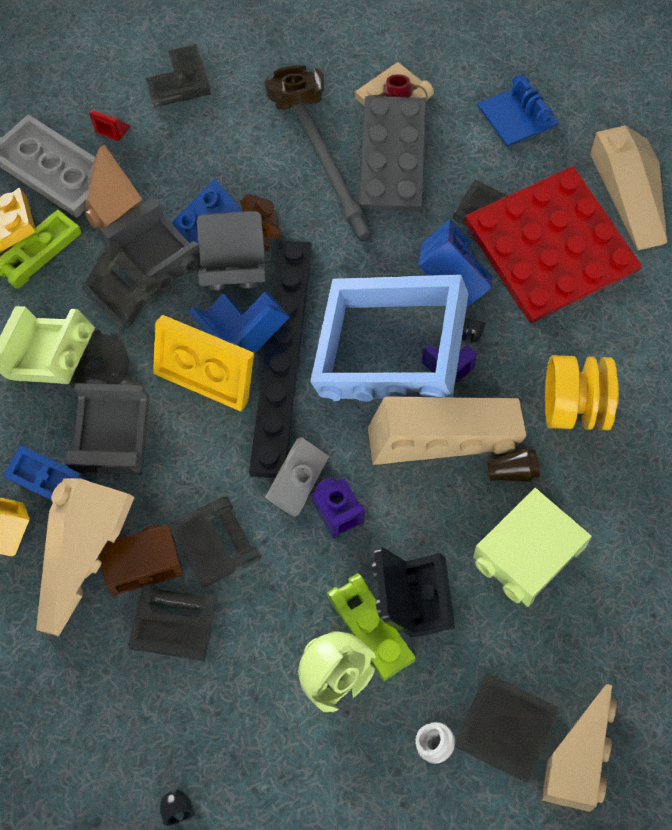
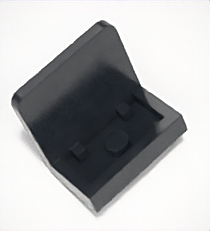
M384 547L375 549V561L372 563V572L378 583L379 597L376 599V609L383 622L411 637L455 629L445 556L437 553L404 561Z

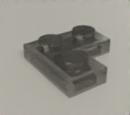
M197 44L168 50L174 72L146 78L154 108L211 95L209 82Z

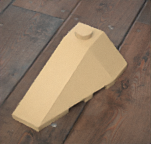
M626 125L596 132L590 155L636 250L666 244L667 233L660 162L648 139Z
M80 478L63 479L57 485L52 494L53 504L48 516L36 630L56 636L61 634L82 598L83 590L80 587L81 584L91 573L96 574L102 562L97 557L107 540L115 542L121 532L134 496Z

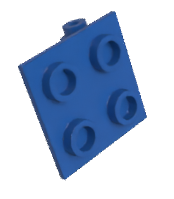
M515 76L512 80L513 87L511 90L477 103L479 109L506 146L559 125L558 120L553 115V110L545 105L543 97L536 88H532L527 76Z
M213 179L171 223L189 243L195 241L199 245L197 218L199 215L243 212V210L217 180Z

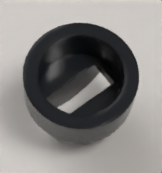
M465 318L462 340H466L469 332L472 333L471 343L478 341L484 332L485 322Z
M181 790L175 791L174 794L168 792L161 799L160 814L165 826H173L193 817L195 814L189 796ZM184 812L182 820L174 817V815Z

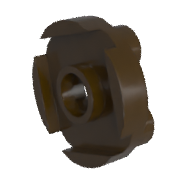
M292 65L274 71L272 79L269 80L268 76L265 79L266 95L268 99L275 102L276 108L283 110L297 104H316L322 100V92L325 89L323 73L317 68H314V72L306 71L305 65Z

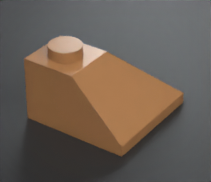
M105 145L99 147L93 161L85 208L87 209L85 215L94 228L99 227L103 230L138 207L143 200Z

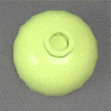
M334 631L322 635L308 643L301 657L298 669L301 688L306 696L323 712L339 710L334 704L352 689L354 698L368 685L375 670L370 664L371 658L376 659L375 653L352 634Z

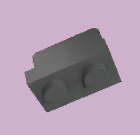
M243 211L199 215L197 218L201 268L198 272L199 286H208L209 290H222L227 288V284L240 283L241 288H254L260 286L259 282H265L266 265L262 216L260 212Z

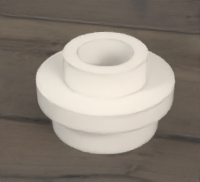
M439 722L424 725L416 735V746L419 755L427 762L433 764L441 763L448 759L455 746V738L451 729ZM441 738L439 746L433 750V741Z

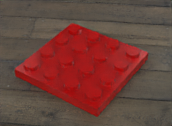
M574 166L466 215L464 220L465 225L510 295L531 324L639 271L642 267Z

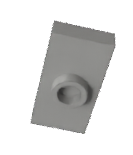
M303 437L296 439L265 498L294 517L298 516L329 456Z

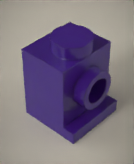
M333 477L327 478L316 486L317 491L312 493L313 504L333 538L365 522V509L362 504H359L345 478L338 481ZM339 497L343 499L339 504L331 502Z

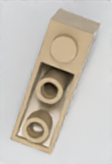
M606 684L548 759L542 801L588 812L597 807V802L603 803L606 792V778L600 777L602 762H608L612 744L611 738L606 737L607 722H613L617 705L616 699L611 698L612 685Z

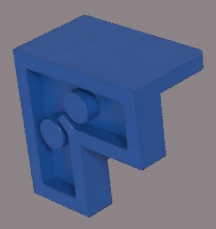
M451 219L422 242L418 266L427 276L462 275L468 292L466 308L492 288V275L472 255L471 241Z
M264 292L245 313L230 296L224 293L206 312L195 307L189 311L190 315L204 332L254 352V354L290 318L272 295Z

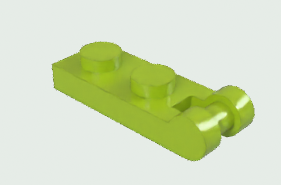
M55 211L35 228V233L16 243L0 256V276H6L8 282L15 289L21 288L29 281V277L82 234L80 227L61 211ZM19 261H21L22 263L17 268H15V265Z
M356 573L348 578L349 583L339 589L337 587L332 588L326 592V595L352 635L360 639L375 653L376 659L371 658V663L382 680L386 681L415 662L416 657L398 631L384 623L379 617L376 609V599L369 591L361 575ZM357 595L362 604L351 610L347 601Z

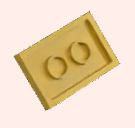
M162 315L155 323L153 374L242 412L249 399L254 352Z

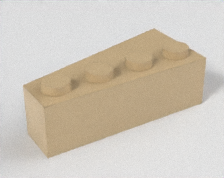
M384 397L368 426L373 465L492 452L498 455L512 453L526 437L519 398Z

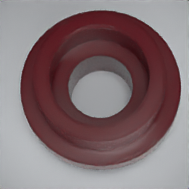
M401 74L392 75L386 79V83L383 86V94L385 97H410L413 94V86L407 76Z

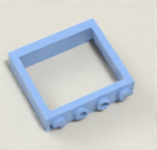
M462 275L333 279L310 381L319 396L333 399V401L357 399L364 402L372 401L373 399H384V397H453L468 300V292ZM446 306L435 373H332L346 307Z

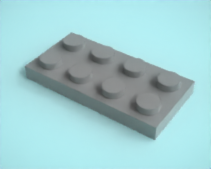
M28 114L0 139V167L75 218H78L86 210L85 203L95 157Z

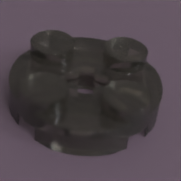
M94 330L69 385L74 389L76 383L86 384L87 380H101L107 384H119L128 375L129 357L121 339L112 333L110 336L108 334H101L100 330ZM90 358L103 359L98 366L88 367Z

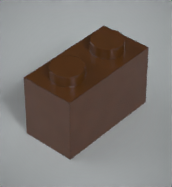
M151 525L144 528L141 533L130 536L118 535L114 543L107 540L99 554L105 584L112 596L184 576L174 535L169 525Z

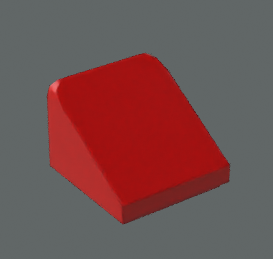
M92 109L89 112L95 133L119 141L130 128V125L117 118Z

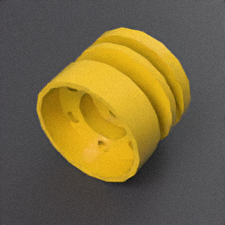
M552 355L548 361L545 381L547 427L551 429H573L577 415L580 414L585 430L593 429L595 423L598 430H611L619 399V383L614 359L612 357H603L600 359L599 364H597L595 357H588L582 372H580L575 356Z

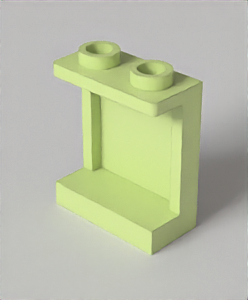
M15 306L0 336V374L14 381L69 384L95 327L78 309H71L66 319L36 318L26 307Z
M534 488L476 545L473 558L476 559L475 565L482 574L488 578L494 576L504 585L503 591L515 603L522 601L529 607L538 593L574 556L577 557L586 548L592 536L538 489Z

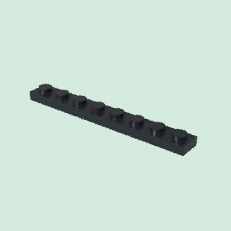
M280 240L272 297L290 318L266 342L249 474L252 477L276 478L288 455L312 242Z

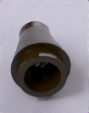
M525 447L499 458L487 460L490 481L532 482V478L540 477L536 449L527 450Z

